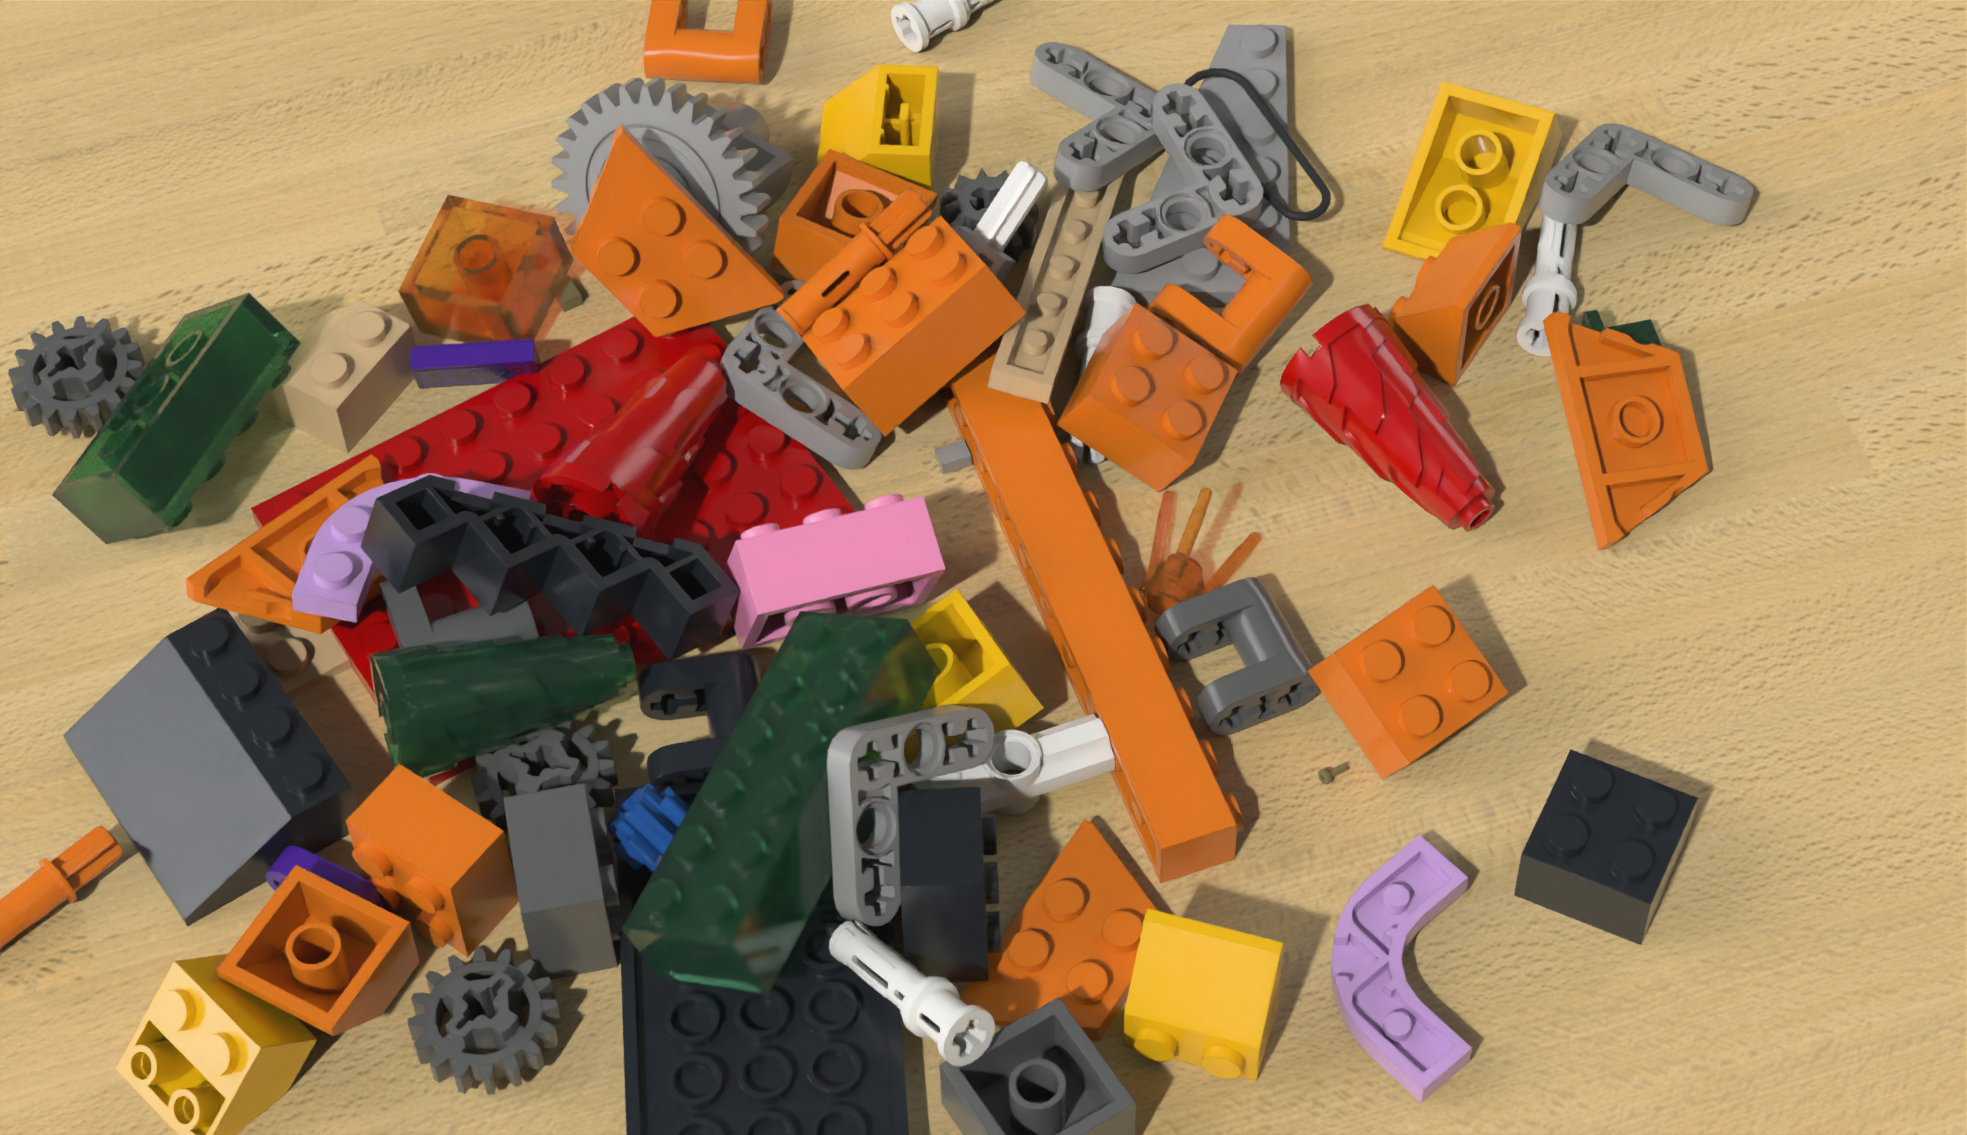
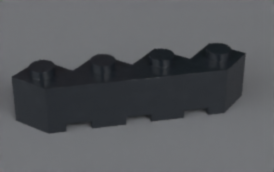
M427 475L377 497L360 546L398 593H402L452 570L488 615L492 616L542 592L580 639L631 615L669 661L718 638L740 592L739 588L699 543L674 538L672 545L635 536L636 527L585 515L582 522L545 513L546 504L495 491L492 499L454 490L456 481L433 475Z

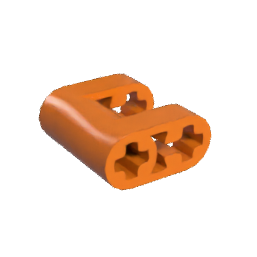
M652 0L644 42L645 77L647 79L661 77L665 80L761 85L764 78L772 28V0H738L733 31L686 28L688 0Z
M1223 214L1205 235L1203 242L1219 261L1246 280L1243 286L1219 315L1190 293L1172 283H1167L1149 304L1147 310L1238 370L1235 378H1238L1312 287L1313 280L1300 264L1239 219Z

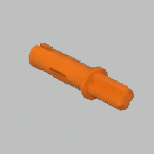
M906 189L867 226L861 222L858 225L861 232L823 265L776 311L801 337L813 326L816 319L823 312L831 309L844 298L870 271L880 265L886 258L890 260L894 256L892 252L931 216L932 210L928 203L913 189Z
M102 826L96 827L52 861H49L47 858L42 859L39 862L41 868L0 899V949L63 901L67 900L69 903L76 901L78 898L75 892L121 858L123 854L121 846L107 829Z

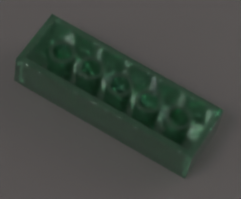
M799 612L622 927L624 933L659 978L769 993L833 873L827 776V755L832 739L839 731L850 726L918 712L940 672V669L908 619ZM867 750L866 755L858 758V763L870 759L880 760L878 751ZM864 811V812L862 813V815L860 816V818H859V820H858V823H857V826H858V824H859V822H860L862 816L864 815L865 811Z

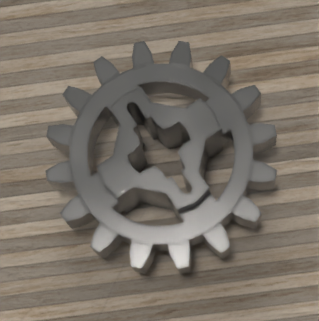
M77 316L74 327L70 329H65L59 321L52 322V335L46 338L42 334L34 332L30 335L34 349H17L15 352L19 367L9 369L8 374L13 385L11 392L19 411H24L30 426L34 427L44 422L48 435L53 437L60 432L63 426L69 427L73 439L80 438L84 426L92 425L94 430L101 434L105 432V419L112 417L121 422L125 421L127 416L123 405L125 403L140 405L142 398L138 387L148 384L144 369L145 362L138 342H131L129 332L124 327L112 333L109 320L105 318L97 322L94 328L87 327L84 316Z
M541 714L538 715L536 720V727L526 729L517 720L512 723L514 736L506 739L503 736L494 734L490 737L494 754L479 753L475 758L479 773L471 776V783L480 816L486 820H491L494 825L504 831V834L508 833L503 800L507 796L503 793V790L509 791L510 796L585 783L590 809L613 807L615 803L611 787L618 785V776L610 745L607 740L598 741L595 727L591 724L576 732L572 716L566 715L559 722L558 726H549L546 715ZM580 763L586 767L587 771L581 769Z
M482 947L475 948L473 963L464 965L455 955L448 957L451 972L446 976H442L439 973L429 971L425 976L431 993H413L411 998L416 1015L408 1018V1026L412 1040L416 1041L414 1047L420 1064L430 1063L434 1080L438 1083L454 1074L458 1092L466 1093L474 1080L483 1082L487 1095L495 1094L497 1079L505 1076L515 1087L522 1085L520 1069L527 1065L541 1071L545 1064L540 1047L556 1048L558 1044L554 1025L561 1023V1014L558 1001L553 1000L555 994L550 978H539L536 964L532 959L524 961L516 968L511 950L505 948L498 955L496 961H487ZM527 1003L530 1008L528 1023L524 1028L520 1025L519 1021L524 1016L522 1007ZM447 1013L451 1019L445 1025L447 1035L442 1038L440 1027L444 1014Z

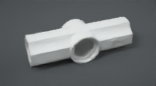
M1091 714L1031 735L1024 731L1013 729L1000 731L994 734L993 747L989 756L982 764L975 768L909 783V788L914 790L980 787L981 814L993 810L1008 815L1023 814L1037 804L1041 794L1115 770V757L1109 735L1101 718ZM1007 770L1021 771L1020 774L1007 775L1002 772Z

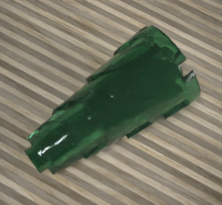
M553 634L497 645L494 639L439 648L424 644L385 650L370 655L374 694L379 717H384L387 729L384 737L393 767L395 769L401 764L423 779L454 769L460 761L516 743V737L575 720L577 713L625 695L627 682L637 680L636 664L629 643L618 644L613 634L569 638Z

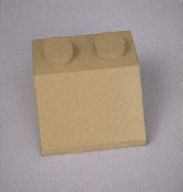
M362 300L325 313L249 395L250 403L349 454L414 380L410 364V348L416 346L412 326Z

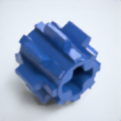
M647 784L643 788L640 787L622 803L607 823L609 826L607 830L614 836L612 841L615 843V846L612 850L634 871H637L643 864L653 874H657L660 870L664 871L683 854L697 834L695 831L697 828L689 821L691 816L688 813L692 808L670 787H667L661 794L651 784Z

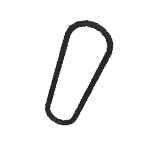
M1209 68L1196 72L1186 79L1184 84L1191 87L1198 81L1209 77H1225L1242 86L1322 195L1320 205L1314 210L1295 212L1284 206L1261 182L1264 189L1263 197L1276 211L1294 221H1309L1318 218L1326 212L1331 203V193L1327 185L1247 79L1239 73L1225 68Z

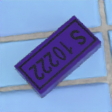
M531 339L413 346V348H410L411 371L419 389L499 384L518 374L538 372V364H540L534 340Z

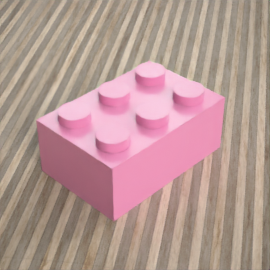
M890 494L868 502L865 505V510L842 515L840 509H826L804 518V525L780 530L778 524L770 523L748 529L741 534V540L735 541L723 571L740 590L730 615L740 649L744 650L922 606L946 568L924 497L921 496L903 501L901 494Z

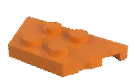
M623 124L618 127L611 140L612 147L602 172L597 176L590 193V202L586 213L580 219L570 244L571 253L655 337L780 302L784 298L783 288Z
M1553 312L1543 320L1598 550L1607 549L1705 475L1709 470L1679 352L1653 343L1648 345L1637 343L1629 335L1607 327L1602 332H1598L1570 322L1571 315Z
M372 454L187 577V596L194 602L317 634H323L340 622V619L293 611L292 592L313 539L324 522L351 499L370 489L384 485L381 478V465L378 459ZM379 569L373 577L364 604L381 593L378 583L387 580Z
M1084 819L1002 935L1001 952L988 955V981L969 982L959 996V999L968 1006L977 1005L985 1009L993 1016L995 1026L1007 1027L1059 997L1090 1041L1099 1042L1127 1000L1147 909L1158 910L1092 822Z

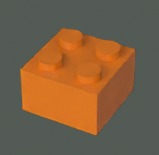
M1135 303L1103 333L1057 426L1160 493L1194 464L1238 370L1138 303Z
M1434 584L1308 670L1312 679L1382 779L1414 762L1509 694Z
M401 764L383 780L346 820L354 847L352 856L360 867L362 877L377 887L376 891L385 900L389 912L393 913L397 910L411 919L419 933L437 947L444 948L448 944L469 957L475 951V948L485 940L519 902L517 885L504 831Z

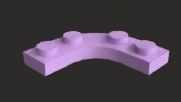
M427 473L416 478L387 483L356 496L336 510L315 535L292 592L293 611L357 623L373 577L378 570L376 565L360 547L377 497L427 475L456 481L454 490L492 499L495 491L530 500V491Z
M1421 835L1417 836L1376 870L1351 896L1337 924L1331 961L1334 997L1348 1030L1358 1044L1420 1103L1425 1101L1470 1061L1472 1052L1471 1046L1421 1002L1408 985L1402 964L1404 949L1419 930L1466 892L1468 877Z

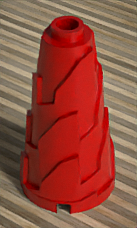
M1370 304L1356 306L1335 317L1315 332L1312 336L1320 346L1314 351L1312 356L1309 357L1300 347L1282 373L1280 388L1289 400L1300 407L1337 443L1348 446L1381 479L1394 483L1404 494L1426 512L1437 517L1449 529L1455 530L1462 527L1466 532H1469L1486 521L1495 509V506L1490 502L1494 497V488L1477 467L1476 460L1467 444L1448 420L1451 414L1416 371L1419 365L1389 326L1388 321L1375 306L1373 309Z
M683 356L658 378H653L646 382L616 414L611 412L583 440L568 447L534 482L530 490V500L546 504L545 513L578 522H582L584 516L589 515L636 527L635 536L652 540L656 527L684 486L681 479L705 443L704 434L728 397L726 394L727 381L724 378L725 373L722 367L715 360L707 356Z

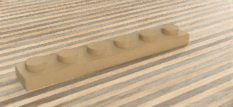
M1125 173L1095 191L1083 192L1073 190L1058 182L1016 299L1026 311V314L1004 333L991 369L988 388L1010 393L1020 398H1028L1045 404L1049 403L1103 243L1104 227L1112 217Z

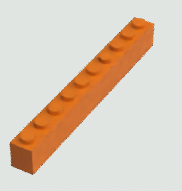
M1002 334L939 390L961 439L965 440L971 453L973 466L1085 716L1095 714L1097 718H1101L1109 735L1115 757V770L1110 771L1160 884L1235 860L1236 834L1243 830V819L1239 805L1231 792L1222 794L1215 779L1218 777L1219 772L1213 749L1206 739L1198 742L1191 727L1194 725V715L1189 698L1183 688L1174 690L1167 674H1170V663L1164 644L1159 637L1152 639L1149 637L1144 626L1147 622V616L1141 595L1136 587L1127 589L1121 575L1124 573V567L1119 548L1113 538L1105 540L1098 527L1101 525V516L1097 501L1091 490L1082 491L1077 482L1079 470L1076 457L1068 442L1060 444L1055 434L1057 422L1050 400L1048 404L988 388L991 369L1004 335Z

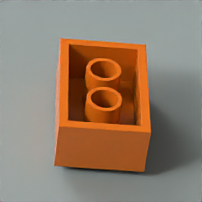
M940 215L929 226L917 230L909 238L906 246L882 267L870 271L862 279L860 286L840 304L823 312L816 319L813 327L801 338L842 390L886 437L1026 314V311L987 265Z

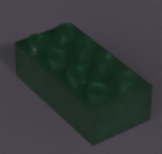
M250 293L185 314L53 492L52 496L105 544L132 537L139 539L151 532L163 529L170 531L176 528L191 512L193 503L190 501V498L200 484L208 482L224 466L226 456L223 452L233 438L239 437L246 432L256 421L259 411L255 407L265 393L279 386L288 376L291 366L287 362L301 342Z

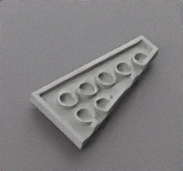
M1228 25L1209 68H1225L1237 72L1247 79L1288 133L1286 25ZM1209 77L1204 79L1199 92L1204 96L1257 177L1289 209L1287 146L1242 86L1225 77ZM1187 116V118H1186V120H1185V124H1186V133H1185V135H1186L1188 132H1190L1189 129H1188V116ZM1200 148L1191 154V157L1202 165H1214L1223 159L1222 155L1212 148ZM1170 156L1149 201L1189 186ZM1227 179L1226 181H1224V183L1226 184L1225 201L1229 199L1236 200L1227 188ZM1263 197L1261 215L1250 228L1290 257L1289 219L1276 211ZM1246 199L1237 202L1239 205L1246 204ZM1184 212L1174 213L1167 218V223L1177 230H1191L1199 224V221L1193 215ZM1150 225L1149 232L1155 230L1153 225ZM1140 242L1130 243L1133 249L1139 248ZM1203 246L1143 272L1125 274L1117 271L1111 286L1130 293L1135 298L1136 303L1142 307H1148L1167 283H1172L1190 293L1207 307L1225 308L1246 280L1224 265L1206 246Z

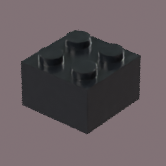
M1570 749L1521 854L1514 895L1641 945L1688 840L1698 798Z
M980 787L898 790L900 893L904 958L926 977H944L951 983L988 981L987 953L1001 952L999 911L986 912L985 904H999L998 863L983 861V856L997 855L995 814L981 815Z

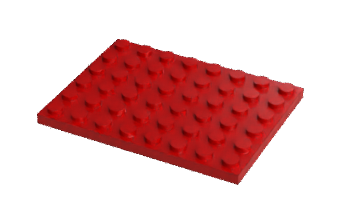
M634 316L538 364V372L518 374L252 507L251 510L255 523L261 529L371 454L378 459L381 465V478L384 484L416 478L422 474L434 473L443 477L469 479L530 491L532 485L543 471L568 447L583 440L611 412L616 414L646 382L653 378H658L683 356H707L719 364L727 346L709 323L655 337ZM727 397L714 417L712 424L703 437L706 441L682 477L681 482L684 483V486L656 527L652 541L672 545L674 538L699 543L723 570L735 541L741 540V534L748 529L770 523L778 524L780 530L804 525V518L826 509H840L842 515L856 511L803 444ZM452 570L416 586L429 622L480 606L479 602ZM542 592L527 599L538 631L540 647L416 688L392 629L381 593L363 605L357 623L341 620L329 629L348 657L351 668L426 781L434 786L476 765L475 758L477 754H494L490 737L496 734L506 739L514 736L512 730L513 722L518 720L526 729L536 727L538 715L545 714L550 726L563 719L566 715H570L636 680L638 674L644 668L655 663L669 661V659L631 615L580 639ZM730 614L721 634L734 628Z

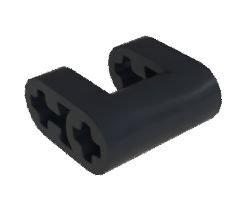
M723 653L670 660L652 664L638 674L639 703L644 715L656 720H676L707 715L710 739L670 744L653 751L647 759L649 784L655 786L775 776L760 665L756 658L744 653Z

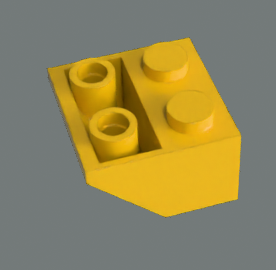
M879 64L824 101L816 166L827 151L832 149L933 192L940 121L938 66Z
M228 954L173 962L116 1067V1070L178 1135H236L288 1092L317 1041V1038L295 1016L218 977L216 970Z

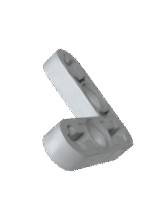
M1047 42L1036 48L1030 72L1032 84L1044 93L1093 120V122L1063 139L1059 144L1053 174L1056 180L1063 186L1083 192L1095 191L1164 149L1151 125L1153 100L1156 93L1068 44ZM1175 109L1169 110L1168 114L1177 113Z
M1186 84L1167 85L1157 92L1153 100L1151 125L1154 133L1189 186L1119 213L1109 219L1103 232L1102 256L1105 263L1111 269L1120 273L1134 274L1143 272L1205 246L1203 238L1223 214L1231 215L1249 227L1254 225L1261 215L1264 191L1261 181L1204 96L1196 88ZM1175 109L1177 113L1168 114L1169 110ZM1189 113L1188 129L1190 132L1185 135L1186 124L1180 115ZM1200 148H1212L1218 151L1223 159L1214 165H1202L1197 163L1191 157V154ZM1227 179V188L1236 200L1229 199L1225 201L1226 184L1224 183V181H1226ZM1246 199V204L1239 205L1237 202ZM1184 212L1193 215L1199 221V224L1191 230H1177L1167 223V218L1174 213ZM1150 225H1153L1155 230L1149 232ZM1127 238L1132 244L1140 242V247L1133 249L1128 243L1119 244V239Z
M1608 123L1602 124L1593 130L1547 173L1538 200V207L1544 215L1557 222L1572 225L1582 224L1588 221L1625 184H1628L1709 222L1732 226L1744 221L1754 191L1745 179L1631 127Z
M787 281L781 285L784 298L776 304L762 307L728 345L719 363L724 370V378L727 381L726 394L735 402L779 430H782L829 462L844 469H861L872 458L881 440V432L859 408L791 366L808 345L776 309L807 281ZM759 334L772 335L781 340L786 347H775L763 340ZM751 361L758 367L747 374L743 370ZM784 398H793L803 402L809 407L811 412L804 413L792 408L786 403ZM823 419L828 422L827 425L823 424L821 420Z
M945 705L850 726L839 731L832 739L827 755L833 892L836 909L843 918L852 922L858 920L865 925L882 926L895 916L901 904L897 786L975 768L982 764L989 756L994 743L993 723L986 712L979 708ZM915 730L920 741L919 752L912 764L908 765L904 756V745L907 737ZM964 733V737L958 739L955 746L945 743L944 735L955 736ZM867 750L878 751L880 760L870 759L858 763V758L866 755ZM869 809L872 814L873 828L869 838L861 844L856 832L857 823L862 813ZM862 858L871 859V861H862Z

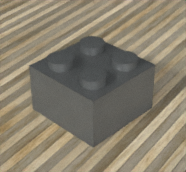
M585 783L503 798L520 912L531 959L536 964L539 978L549 977L552 980L618 967L613 942L620 940V933L625 932L603 807L589 808Z
M1059 997L996 1032L987 1050L971 1064L954 1066L945 1061L939 1065L942 1105L963 1135H1135L1136 1102Z

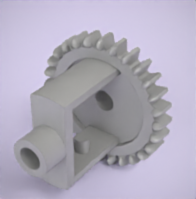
M661 77L653 78L646 84L641 78H632L623 85L615 83L600 93L595 94L580 105L582 109L566 120L570 128L560 134L556 140L564 150L552 157L551 163L564 171V173L552 180L551 185L552 188L569 195L555 205L557 212L574 214L576 220L564 229L567 235L575 234L580 219L584 217L590 202V193L597 176L602 172L612 147L611 140L614 132L623 124L751 257L762 248L764 241L759 234L768 228L770 220L767 216L761 214L774 205L785 192L792 176L794 157L769 142L767 123L762 115L751 106L732 104L726 108L715 110L706 104L708 101L706 93H699L694 97L687 93L685 83L678 82L664 91L666 84Z

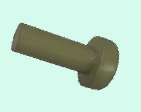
M1343 763L1330 770L1324 768L1318 773L1319 779L1323 784H1329L1332 782L1333 777L1347 771L1348 766L1346 763Z

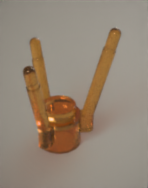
M1203 488L1200 491L1176 553L1169 555L1165 561L1164 557L1175 495L1172 491L1167 490L1162 496L1148 572L1139 590L1143 595L1145 605L1159 616L1170 607L1182 601L1222 587L1261 540L1259 533H1250L1204 585L1202 566L1189 556L1212 497V491L1209 488Z

